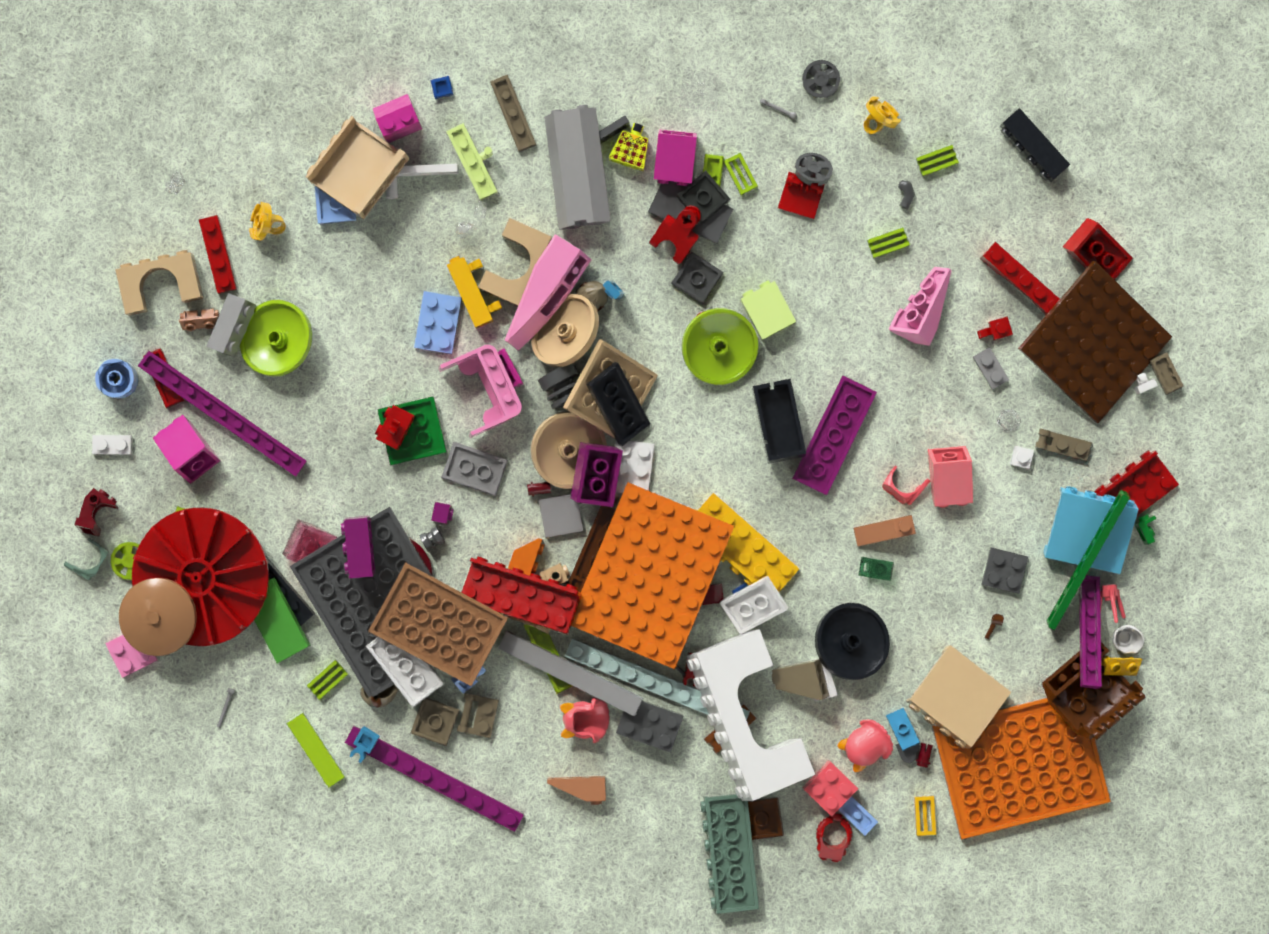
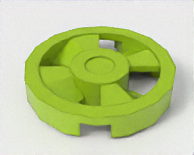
M128 541L119 544L113 550L110 564L117 576L132 580L133 556L135 555L132 553L133 546L138 548L140 544ZM119 550L124 554L122 559L115 557ZM124 567L128 568L126 575L120 572Z

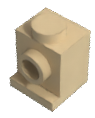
M561 563L539 573L542 580L548 581V579H553L552 574L554 572H558L559 578L556 581L560 582L559 585L568 581L567 576L570 575L567 566H562Z

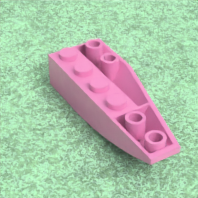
M554 235L533 268L505 341L519 351L532 339L562 305L592 259L577 247Z

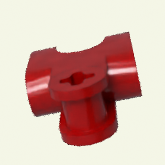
M690 205L676 219L668 214L649 241V244L656 248L664 240L673 242L676 247L673 261L681 264L700 237L693 232L701 218L700 210Z

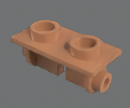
M215 308L201 310V316H198L197 310L184 311L180 313L179 323L182 330L187 331L199 328L213 329L219 317V310H215Z

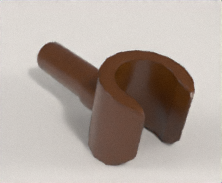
M994 614L992 616L991 625L985 638H990L996 625L1002 626L1003 615Z

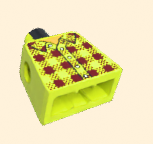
M633 123L631 133L627 131L621 132L609 155V161L644 171L648 138L642 137L643 125Z

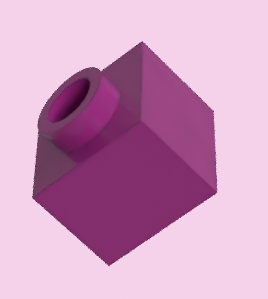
M435 502L431 521L448 524V520L452 521L454 509H451L449 504Z

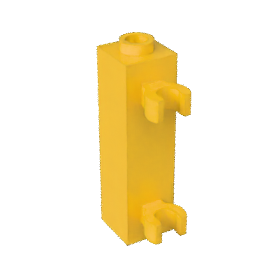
M460 256L450 259L447 267L475 328L478 329L493 322L491 313L502 309L499 300L487 306L471 273L483 267L480 259L467 264L464 257L460 258Z

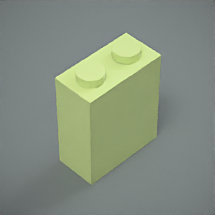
M769 280L760 284V289L755 292L751 289L743 293V298L740 299L761 341L796 323L776 282L770 283Z

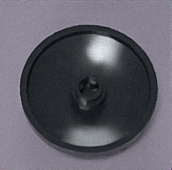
M845 603L830 609L821 618L815 632V648L821 663L830 673L845 680H860L875 674L883 666L889 653L890 639L884 621L874 610L859 603Z

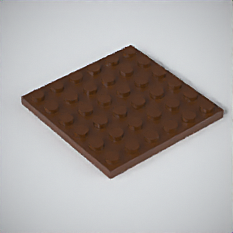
M1092 261L1018 349L1094 422L1099 423L1138 378L1137 376L1150 364V360L1154 359L1169 342L1172 336L1096 261Z

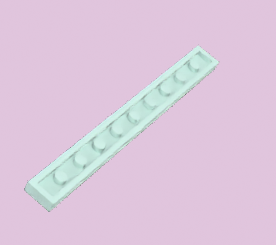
M572 638L565 657L709 715L707 708H704L701 703L700 697L702 695L700 690L689 685H683L679 681ZM742 708L747 720L750 711Z

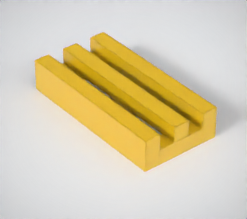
M934 796L914 797L916 835H936ZM927 800H930L931 831H928ZM919 801H922L924 831L920 829Z

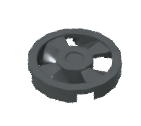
M813 61L803 72V87L812 97L828 98L839 87V71L829 61ZM821 64L828 66L825 72L821 71ZM807 73L813 75L814 78L806 79ZM836 78L835 86L828 83L829 79ZM817 87H822V94L815 93Z
M813 152L802 154L795 163L796 176L808 185L812 183H818V186L823 185L832 176L833 167L831 162L821 154ZM821 169H828V174L826 176L821 174Z

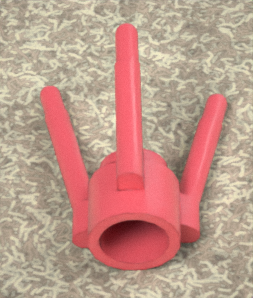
M1117 584L1101 586L1102 591H1100V612L1104 597L1105 601H1111L1114 622L1118 623L1115 600H1117L1122 618L1126 617L1119 589H1117Z

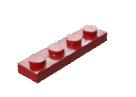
M218 215L199 219L217 293L221 294L236 290L237 287Z

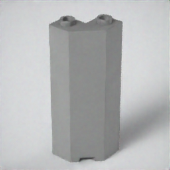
M579 105L576 109L552 110L551 114L545 116L544 119L559 230L577 229L585 225H602L610 222L596 108H588V105Z

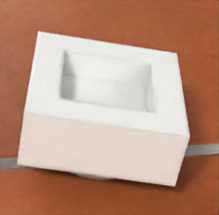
M1014 446L1010 465L1030 469L1034 450Z

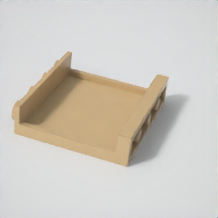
M351 116L349 120L344 121L339 133L332 137L327 149L320 153L317 162L310 166L305 177L311 184L364 220L408 162L409 157L403 150L396 149L358 123Z
M949 645L945 647L941 657L906 702L910 704L909 708L923 714L925 716L924 719L931 725L936 724L940 727L939 731L947 737H953L955 743L964 749L971 748L1011 691Z

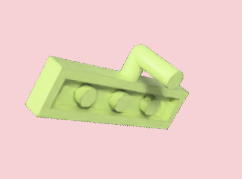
M464 123L446 131L480 200L497 193L483 163L484 160L492 157V149L486 147L484 152L479 154Z

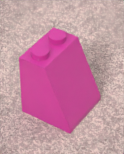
M408 94L373 108L378 126L388 143L422 130Z
M659 129L654 179L657 180V183L669 184V181H674L676 185L688 186V183H692L697 133Z
M184 415L174 419L170 425L160 430L153 437V440L174 471L190 484L221 461L191 421Z

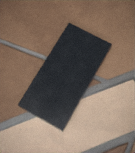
M614 362L586 384L618 445L624 446L650 425L619 363Z

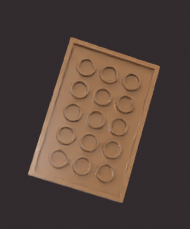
M405 563L368 632L472 686L508 617Z

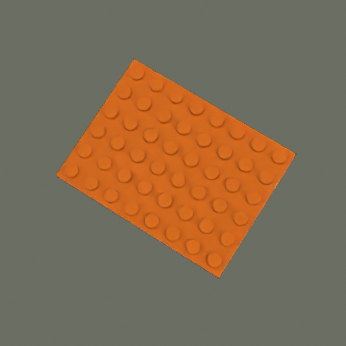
M627 482L582 588V595L571 626L675 669L734 526Z
M1047 698L999 709L971 748L963 749L959 747L953 737H947L939 731L940 727L937 725L932 726L960 839L1111 802L1095 739L1089 740L1075 733L1049 704Z

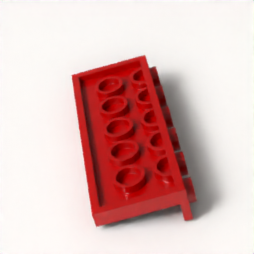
M1148 450L1140 456L1141 460L1135 464L1133 461L1124 468L1126 471L1123 474L1117 473L1109 479L1111 483L1107 486H1099L1094 492L1098 496L1111 495L1115 499L1120 490L1127 492L1130 497L1129 500L1134 501V504L1138 507V516L1177 487L1179 483L1157 456V451L1150 452Z
M477 556V559L470 558L472 564L461 593L501 614L568 635L582 595L577 591V587L569 584L564 587L559 585L560 582L553 579L545 581L541 579V576L531 573L529 576L523 574L524 571L513 567L510 570L505 568L506 565L499 562L494 564L487 563V559Z

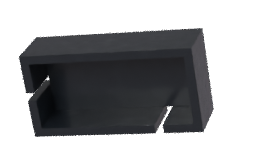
M791 378L773 382L774 389L771 390L770 383L753 386L752 391L768 464L806 457Z

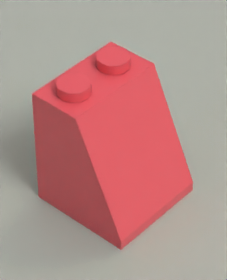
M966 446L928 449L931 492L934 505L945 508L949 505L965 506L968 503H973L972 460Z

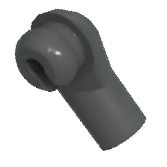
M902 180L899 182L898 188L903 191L904 197L899 206L908 210L915 193L912 183Z

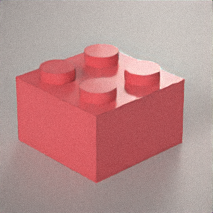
M830 760L802 787L831 817L858 790Z

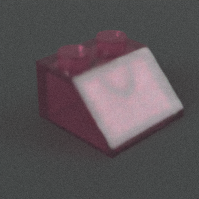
M297 519L282 554L287 559L298 562L333 541L337 536L313 524Z

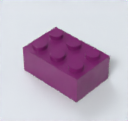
M580 442L570 499L578 503L613 507L623 450L613 446Z
M370 516L344 519V522L341 523V534L345 535L346 540L343 543V554L347 555V561L344 563L345 574H349V579L374 576L376 572Z

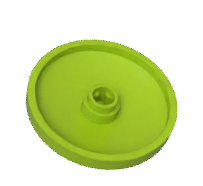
M270 300L255 307L254 314L239 346L243 359L253 370L266 376H283L294 371L306 359L311 348L312 328L310 321L298 306L284 300Z
M727 308L710 309L696 316L687 326L682 338V356L688 369L698 379L714 385L729 384L742 378L752 368L758 354L757 334L752 324L740 313Z

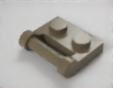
M465 693L464 709L457 731L491 738L499 700ZM477 701L478 707L473 728L467 727L472 703Z

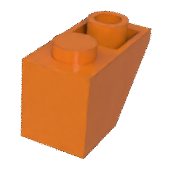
M538 538L515 549L508 569L518 568L524 571L523 574L529 576L531 573H535L539 563L536 562L537 555H542L545 546L542 543L543 539Z

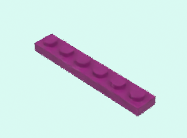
M1086 575L1079 587L1080 687L1100 689L1102 687L1100 577Z

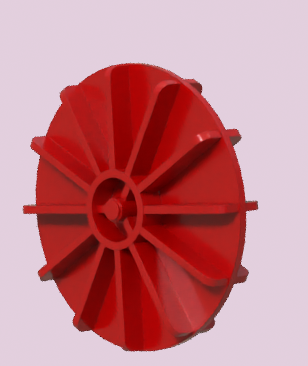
M204 507L189 508L164 517L146 533L138 546L136 554L133 556L132 586L152 578H165L180 584L192 597L196 607L197 622L192 637L185 645L211 646L236 637L255 620L267 598L269 585L268 560L259 540L243 522L221 510Z

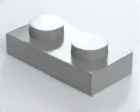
M990 347L973 356L974 361L992 390L1009 380Z

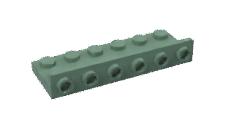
M737 794L703 796V801H700L701 812L705 813V820L702 821L703 832H707V840H704L705 851H709L710 858L706 859L707 870H711L712 877L708 878L709 889L713 890L714 896L710 898L711 908L715 909L717 914L759 909L748 801H742L741 798H738Z

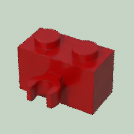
M393 405L392 408H387L384 414L386 420L383 425L380 424L375 435H377V440L399 450L415 415Z

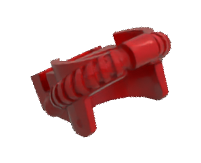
M835 813L832 817H826V819H823L818 824L816 829L818 857L822 860H827L828 858L832 859L831 861L833 862L841 861L842 856L846 855V848L851 844L853 831H851L852 828L848 821L842 818V814ZM833 821L840 822L846 830L845 839L838 845H830L823 840L824 828L828 824L833 823Z

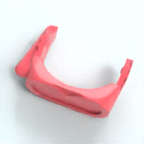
M895 465L883 482L882 488L894 496L900 503L911 505L931 481L927 478L914 492L903 493L894 486L892 481L893 472L897 468Z

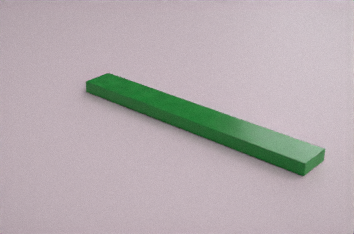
M1120 490L1049 615L1047 619L1049 628L1055 630L1130 499L1127 492Z

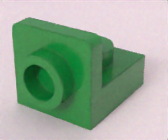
M1146 514L1138 518L1139 522L1134 524L1144 545L1155 542V533L1152 527L1147 525L1156 520L1155 515L1149 517Z

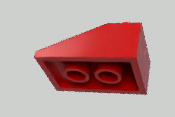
M1089 218L1081 224L1062 246L1085 268L1092 261H1096L1114 280L1133 259L1098 222Z

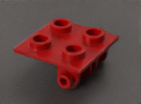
M788 172L778 208L814 219L825 184L818 186V183H812L808 185L802 182L795 173Z

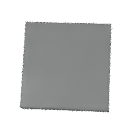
M571 494L539 500L545 538L583 531L579 504L570 499Z

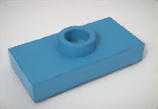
M607 280L603 284L605 287L604 291L611 299H621L625 293L614 281Z
M904 708L886 715L902 751L920 744Z

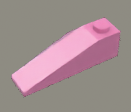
M934 267L920 284L922 289L915 296L911 295L909 297L910 303L904 310L900 308L896 313L889 328L891 332L915 344L930 346L938 329L951 269Z

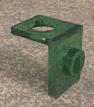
M861 557L858 576L891 581L894 562Z

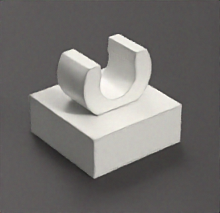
M1141 373L1136 379L1139 385L1134 387L1136 394H1141L1158 385L1155 379L1148 381L1146 374Z

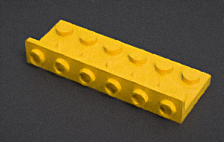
M713 493L698 509L699 512L734 526L721 561L724 562L726 560L731 564L729 568L735 574L739 575L741 573L746 577L743 581L748 585L768 576L777 591L780 592L799 570L793 562L716 494Z

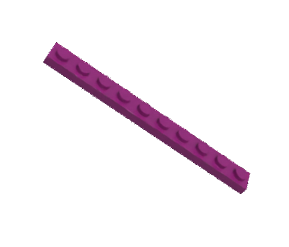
M149 350L138 364V367L295 477L307 461Z
M354 725L345 743L356 748L357 746L353 743L361 729ZM378 739L370 754L366 752L370 757L514 832L524 816L523 813L381 739Z

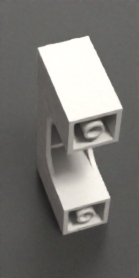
M760 629L748 631L687 656V666L690 671H693L695 687L700 690L702 695L700 697L701 703L704 708H707L709 714L707 715L708 721L715 729L714 737L717 743L721 745L723 750L721 755L723 760L728 763V773L736 784L735 792L739 799L741 798L742 801H754L815 775L801 738L789 739L764 749L754 741L737 694L741 681L753 673L773 666Z

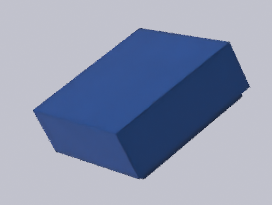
M449 76L430 80L435 99L454 95Z

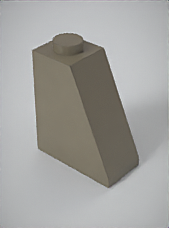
M820 659L781 666L772 670V682L778 690L816 700H823L829 697Z

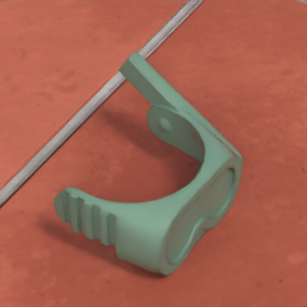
M88 538L89 542L99 547L101 552L99 563L91 569H81L66 561L64 566L86 580H91L97 574L109 551L93 539Z

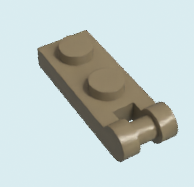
M1039 429L1038 434L1040 437L1039 441H1036L1035 448L1087 461L1092 442ZM1047 437L1052 438L1051 445L1046 444Z

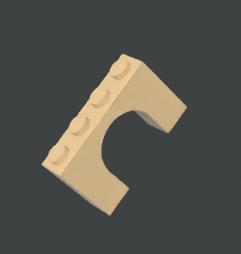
M509 218L502 237L521 245L528 251L530 255L529 269L522 277L513 280L502 278L486 270L478 288L518 307L533 268L552 240V236Z
M187 250L176 252L175 256L161 255L157 257L158 260L150 261V259L140 260L139 264H122L119 269H115L125 314L131 316L148 312L143 285L146 278L157 270H168L173 273L178 283L182 302L187 303L204 299L194 255Z

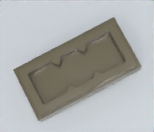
M1167 352L1150 360V365L1165 395L1184 387Z

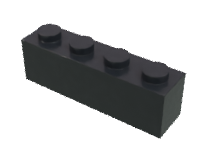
M1020 108L1000 125L1002 134L1014 141V147L1020 153L1023 151L1027 156L1026 160L1028 163L1040 170L1039 174L1045 181L1049 180L1052 182L1071 165Z

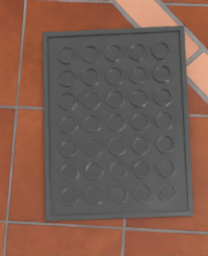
M390 506L371 517L376 572L374 576L349 579V574H345L344 563L347 561V555L343 554V543L346 542L345 535L339 536L290 566L368 697H374L394 685L393 681L366 647V645L378 637L368 632L405 563L432 576Z

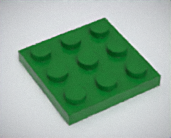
M434 396L395 405L415 415V418L399 450L386 445L390 465L447 453ZM388 407L377 409L381 425L386 420L384 414Z

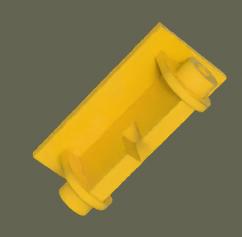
M1104 656L1101 658V665L1105 667L1104 675L1137 676L1142 662V658L1133 657L1110 658L1109 656Z

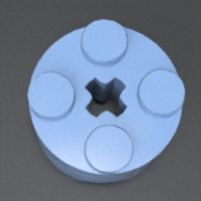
M110 359L103 362L97 370L95 382L98 389L106 396L122 399L135 392L138 385V374L135 368L128 362ZM120 376L118 383L113 381L114 378Z

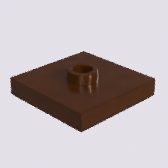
M778 797L748 801L752 840L784 836Z

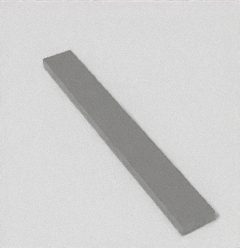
M510 631L505 632L498 648L633 716H636L644 699Z

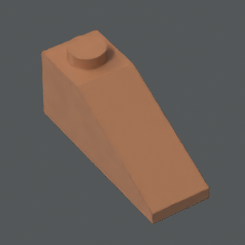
M912 515L853 528L857 546L916 534Z
M605 776L547 778L548 784L584 801H590L591 805L602 804V801H606Z

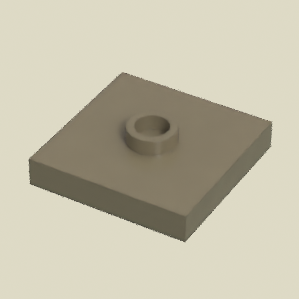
M426 697L421 702L410 733L447 746L460 709Z

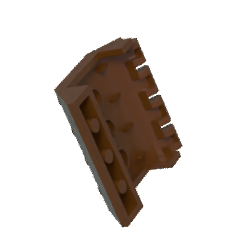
M1101 642V658H1103L1109 650ZM1079 651L1044 680L1042 685L1049 704L1075 733L1089 740L1092 738L1098 740L1107 732V729H1111L1120 721V717L1123 718L1134 708L1133 705L1137 706L1146 697L1142 692L1143 687L1137 681L1130 684L1122 675H1104L1105 667L1102 665V687L1100 689L1080 687Z

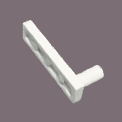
M458 165L404 166L386 189V199L398 198L397 177L459 174Z

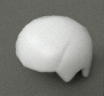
M1123 625L1114 631L1112 641L1115 648L1124 654L1138 653L1143 647L1144 637L1142 632L1136 627Z

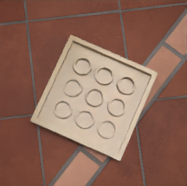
M599 339L563 408L615 439L586 384L614 362H617L642 406L658 375L607 342Z

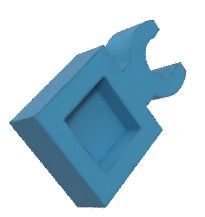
M363 726L353 743L357 747L351 751L350 757H353L356 753L360 754L358 762L361 763L366 758V752L368 754L372 752L380 736Z

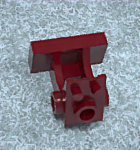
M93 488L85 496L79 518L76 517L74 525L81 533L99 537L101 528L97 525L95 516L104 507L119 509L116 505V499L113 497L108 499L110 495L102 489L97 491Z

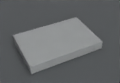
M453 442L441 478L496 496L508 460Z

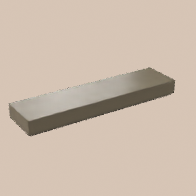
M508 74L490 81L518 152L536 146Z

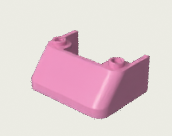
M484 345L439 366L440 372L458 365L464 375L470 376L478 373L493 407L486 410L483 415L485 426L471 431L469 434L470 438L505 423L521 412V402L496 348L492 345Z

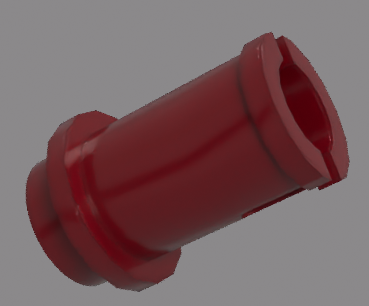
M531 482V484H527L528 496L532 495L534 497V495L551 494V486L548 482Z
M921 743L919 757L916 759L917 766L928 768V765H931L929 761L933 745L928 744L925 752L927 744Z

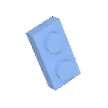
M852 796L839 809L864 836L878 823Z

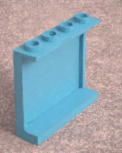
M1070 486L1066 488L1061 487V496L1050 537L1043 553L1045 558L1078 565L1111 508L1115 497L1111 495L1098 496L1095 492L1088 490L1084 493ZM1128 500L1090 568L1121 574L1138 513V507L1134 504V501Z

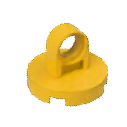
M872 96L866 103V108L870 114L865 119L863 126L869 134L881 131L884 126L895 128L901 122V119L897 118L899 113L886 101L881 103L878 101L879 97ZM870 120L876 121V130L870 128Z
M260 202V204H256L250 221L253 222V228H249L250 237L254 240L262 241L267 233L274 235L283 233L286 229L283 218L272 214L269 203ZM274 222H281L278 228H272L271 226Z

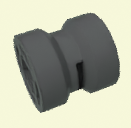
M437 526L432 528L430 532L419 535L428 552L433 550L434 546L445 543Z

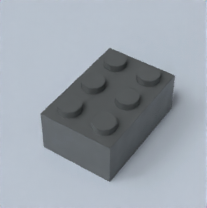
M643 700L636 716L623 711L616 733L671 753L684 716Z

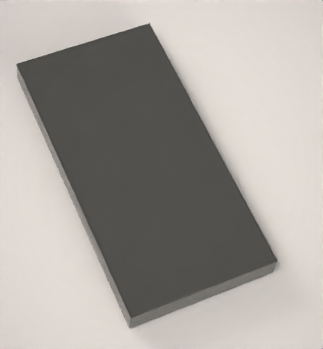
M669 181V184L661 183L648 213L661 219H665L669 214L676 219L686 208L677 197V194L686 187L676 185L674 181ZM724 205L702 225L698 222L693 232L718 244L734 209Z

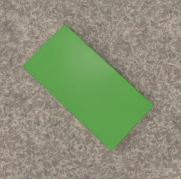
M270 579L267 598L254 621L276 663H279L311 645L276 579Z

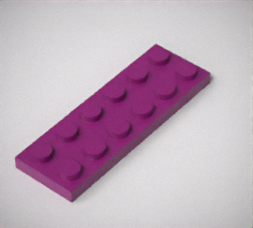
M842 375L806 449V457H802L792 479L824 495L828 494L877 394L876 391Z

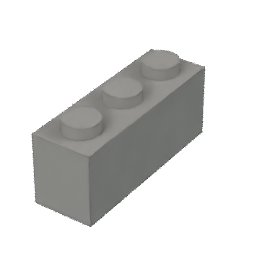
M228 293L207 347L235 358L250 319L254 314L256 304Z

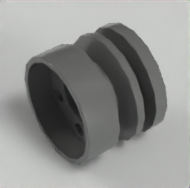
M574 363L559 367L538 380L543 392L553 390L554 393L547 398L548 401L557 398V401L551 404L553 410L564 406L576 384L573 378L579 372Z

